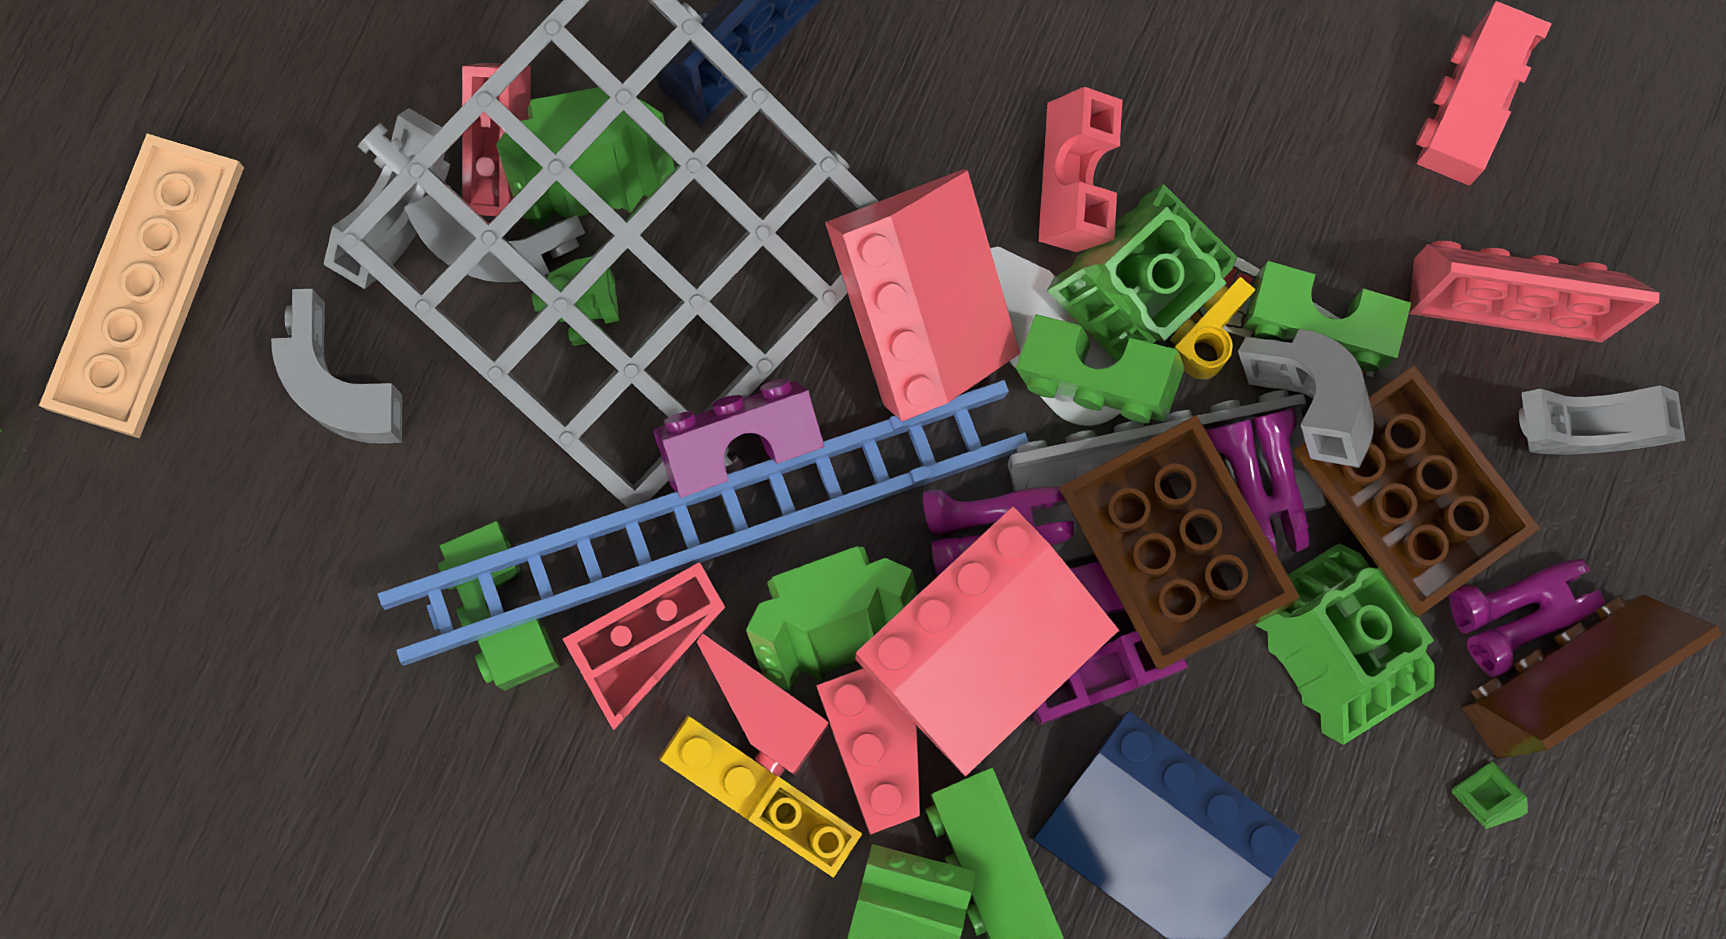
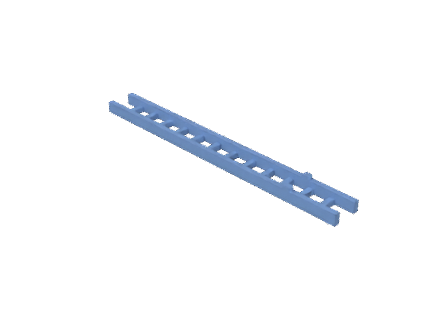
M1005 380L959 395L947 404L903 422L896 416H893L889 420L824 441L823 448L777 464L771 459L727 474L729 481L680 498L674 492L378 593L384 610L428 595L431 604L427 605V609L434 630H440L441 635L396 650L400 663L403 666L684 569L699 562L707 561L1017 453L1018 446L1029 443L1026 433L982 447L968 410L1005 398L1009 392ZM954 415L968 452L936 463L922 426ZM908 431L922 467L890 479L876 442ZM862 447L876 484L843 495L829 458ZM816 463L829 500L795 511L782 474ZM769 479L782 517L748 528L734 490ZM721 495L735 533L700 545L687 506ZM674 511L687 550L652 561L638 523ZM626 528L639 566L603 578L590 540ZM577 544L590 583L553 595L541 556ZM528 561L541 600L504 613L491 574ZM478 578L491 617L454 630L441 591Z

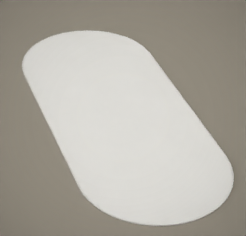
M998 246L990 250L1020 351L1018 356L1010 360V363L1016 368L1035 314L1080 324L1047 292L1049 285L1055 277L1049 270ZM1085 330L1091 342L1085 365L1094 369H1104L1116 364L1117 362ZM1057 393L1054 398L1040 396L1058 416L1077 425L1092 426L1102 424L1116 417L1121 411L1103 406L1100 411L1090 410L1076 404L1072 397Z

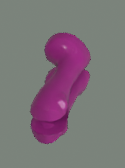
M1294 408L1205 430L1216 450L1225 454L1229 460L1237 487L1276 555L1277 549L1270 519L1280 517L1286 541L1292 552L1296 553L1306 549L1309 543L1306 513L1296 482L1290 450V437L1297 425ZM1253 431L1260 441L1261 450L1268 466L1272 485V494L1270 496H1267L1263 488L1255 452Z
M1059 486L1028 488L993 498L970 502L956 501L942 490L935 489L923 492L926 521L930 532L935 537L997 522L1012 507L1051 546L1074 537V521L1050 522L1046 525L1034 526L1032 511L1051 509L1055 506L1066 504ZM983 534L933 541L932 555L937 577Z
M1583 558L1551 565L1514 584L1489 593H1483L1476 586L1466 584L1449 595L1453 619L1457 628L1464 634L1474 631L1520 607L1531 603L1539 604V609L1510 623L1479 633L1467 640V647L1471 656L1490 677L1504 674L1512 668L1513 651L1540 636L1577 623L1605 604L1601 589L1590 594H1581L1574 598L1567 585L1577 580L1579 576L1592 571Z

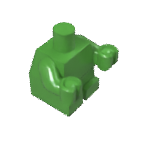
M591 257L576 259L548 274V279L558 289H561ZM610 268L575 303L589 318H604L605 323L619 321L615 279ZM532 292L534 309L538 312L546 303L537 294ZM562 318L559 319L560 322H566ZM569 327V340L573 346L588 343L572 327Z

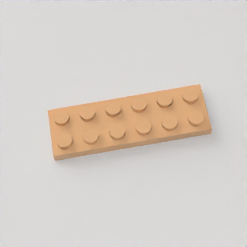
M146 134L39 406L51 412L140 439L244 167L239 161Z

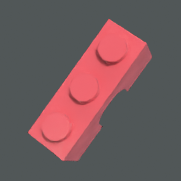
M1083 87L1048 102L1039 242L1073 252H1080L1114 240L1117 193L1094 186L1093 176L1100 158L1107 151L1120 146L1123 100Z

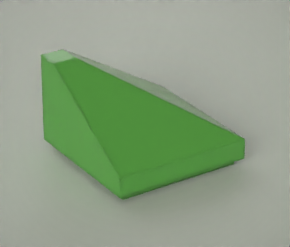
M1493 761L1452 788V793L1485 829L1520 818L1528 813L1527 796Z

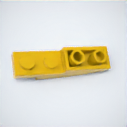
M690 716L685 718L658 758L833 878L862 835L861 832Z

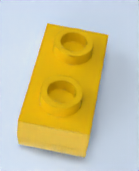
M1240 277L1229 289L1224 285L1202 305L1208 312L1196 324L1189 318L1170 339L1176 345L1174 349L1178 350L1185 367L1184 371L1189 376L1196 379L1212 378L1221 370L1231 356L1232 340L1223 327L1246 304L1255 291L1243 278ZM1197 343L1211 345L1217 353V360L1211 362L1202 360L1197 356L1194 345Z

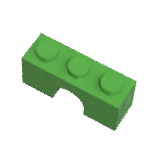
M1267 261L1257 273L1253 286L1255 291L1250 297L1242 329L1255 332L1254 336L1256 338L1292 343L1299 329L1323 334L1345 347L1356 359L1361 370L1376 372L1379 369L1384 370L1398 358L1411 302L1362 289L1350 302L1346 318L1331 319L1322 315L1312 302L1311 291L1316 274Z
M1035 314L1016 366V370L1029 391L1046 398H1054L1056 393L1072 397L1076 404L1090 410L1100 411L1103 406L1121 410V415L1139 423H1149L1150 418L1166 422L1185 369L1177 349L1129 338L1125 352L1116 364L1104 369H1094L1085 365L1091 342L1082 325Z
M496 521L439 545L445 560L438 562L440 572L512 548L505 529ZM518 564L491 575L498 591L503 584L522 576L523 573ZM478 578L448 588L449 590L457 588L464 605L456 609L462 627L491 617ZM541 619L478 640L482 652L475 655L484 680L486 683L494 681L495 685L504 691L561 667Z

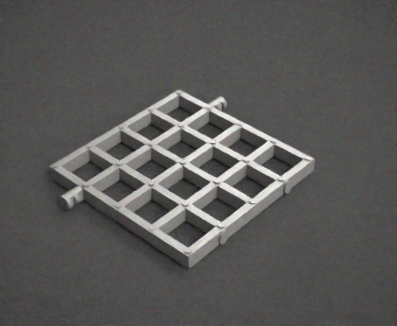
M563 0L412 160L400 151L404 144L397 138L391 142L384 136L388 130L381 123L360 142L357 147L365 154L371 150L377 156L374 162L381 169L387 165L397 176L335 242L627 508L648 502L669 480L662 457L632 485L580 436L631 383L668 417L689 411L645 368L697 314L749 363L712 404L721 398L732 395H741L742 398L749 397L848 293L840 270L826 283L775 232L827 178L858 209L879 201L848 171L849 164L834 150L829 152L701 25L703 19L687 3L684 2L681 5L677 0H648L675 29L621 83L565 28L589 0ZM551 41L609 97L556 154L497 99ZM688 41L744 95L740 102L693 151L636 98ZM622 111L679 164L626 221L569 168ZM758 111L812 162L761 217H758L706 166ZM483 112L494 120L543 167L490 223L483 219L430 169ZM693 179L747 230L695 287L640 236ZM556 180L613 234L561 289H558L503 237ZM416 183L475 237L424 293L363 239ZM763 246L814 297L761 351L710 300ZM627 248L682 299L630 355L575 304ZM489 251L546 303L540 312L496 358H493L437 306ZM560 318L566 321L616 368L566 422H563L510 373L517 363ZM711 404L704 412L712 410L713 405ZM727 447L724 453V466L727 474L739 471L744 462L737 455L730 458L727 455L729 451Z

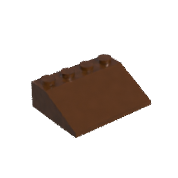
M1413 365L1369 396L1374 419L1373 435L1360 467L1311 459L1306 442L1294 449L1292 453L1417 618L1541 528L1417 367Z
M1197 415L1059 487L1062 496L1158 671L1264 621L1294 605L1300 597Z
M1620 594L1608 600L1597 609L1595 613L1599 618L1584 627L1578 621L1556 634L1553 638L1558 645L1546 653L1542 654L1540 649L1537 648L1516 660L1513 666L1517 672L1503 681L1498 676L1491 677L1472 689L1471 692L1475 699L1463 706L1462 709L1496 759L1547 751L1722 636L1723 633L1713 623L1644 594L1626 601Z

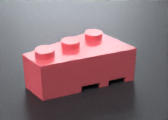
M1495 1L1469 37L1464 34L1461 35L1450 58V62L1457 64L1452 77L1445 76L1433 99V103L1440 105L1435 119L1428 117L1418 135L1416 145L1423 148L1416 164L1468 186L1485 170L1511 111H1508L1518 84L1519 82L1525 83L1531 67L1526 66L1530 54L1540 40L1545 39L1552 23Z
M700 562L563 638L565 645L613 730L624 721L725 609Z
M864 668L816 685L869 835L919 817L916 724Z

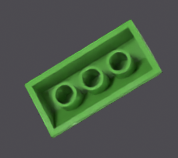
M990 768L932 793L930 799L933 805L925 808V812L936 838L945 834L953 854L945 857L946 864L976 871L971 894L973 903L969 904L966 910L976 936L985 933L988 939H1064L994 769Z

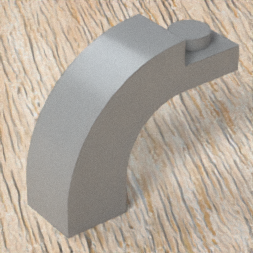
M408 108L397 116L391 142L397 138L404 144L400 151L412 160L442 127ZM444 153L430 169L445 182L450 164L443 160ZM387 165L384 166L376 184L365 200L352 213L332 226L324 259L325 266L364 289L377 279L338 245L335 240L397 176ZM417 183L363 238L392 265L404 253L417 234L404 206L429 195Z
M430 195L404 206L419 237L438 258L448 265L475 239L466 228ZM572 215L531 236L508 242L545 275L550 272L541 254L549 251L554 259L579 247L576 237L584 234L585 231L577 215ZM490 251L467 274L474 278L493 282L521 281Z
M292 289V305L287 306L285 309L286 331L288 335L292 336L291 338H271L274 364L286 391L318 423L342 437L366 443H402V394L392 383L352 384L333 377L327 367L324 355L325 302L313 289Z
M1304 329L1298 330L1292 343L1274 339L1266 340L1245 337L1238 353L1249 385L1299 392L1313 398L1301 423L1310 458L1360 467L1371 443L1374 419L1361 368L1352 354L1335 340L1323 334Z
M1661 385L1619 394L1592 397L1563 396L1544 389L1522 392L1523 408L1519 411V422L1522 432L1528 438L1529 452L1556 455L1588 454L1632 450L1685 441L1679 394L1677 391Z

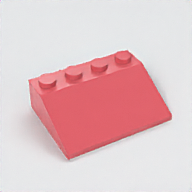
M962 169L825 222L883 405L899 420L903 422L949 403L1020 354L968 170Z
M1436 241L1427 244L1414 258L1409 314L1602 343L1658 304L1660 293L1626 273L1607 271L1608 267L1600 263L1587 262L1573 266L1560 264L1557 258L1547 255H1536L1526 259L1512 257L1509 251L1500 248H1486L1479 252L1461 249V245L1456 242Z
M1012 507L856 652L855 660L964 776H967L1114 636L1119 629L1053 547Z

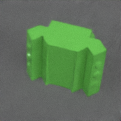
M597 87L532 99L527 107L529 119L522 120L521 122L556 154L609 97ZM638 99L665 125L663 113ZM624 111L569 166L612 209L623 208L630 213L643 195L649 197L675 170L673 159ZM505 132L496 143L514 198L543 167ZM556 180L522 217L541 229L554 211L565 219L572 215H577L578 217L590 212Z
M1162 184L1144 195L1136 208L1118 218L1115 223V238L1113 241L1089 248L1078 255L1069 269L1053 278L1047 292L1118 362L1125 352L1129 338L1154 343L1156 340L1165 341L1226 284L1223 278L1233 269L1237 256Z
M1340 543L1290 573L1288 577L1299 594V599L1294 605L1256 624L1257 627L1268 632V652L1276 655L1290 674L1302 695V704L1321 714V733L1343 745L1434 688V663L1426 653L1427 645L1434 641L1419 617L1416 618L1379 567L1377 569L1370 568L1361 553Z
M856 546L773 576L767 582L772 599L758 605L746 631L763 676L778 687L791 692L801 671L823 681L827 672L855 662L856 652L917 596L913 571L887 558L870 563L864 547Z
M872 844L847 939H960L976 871Z

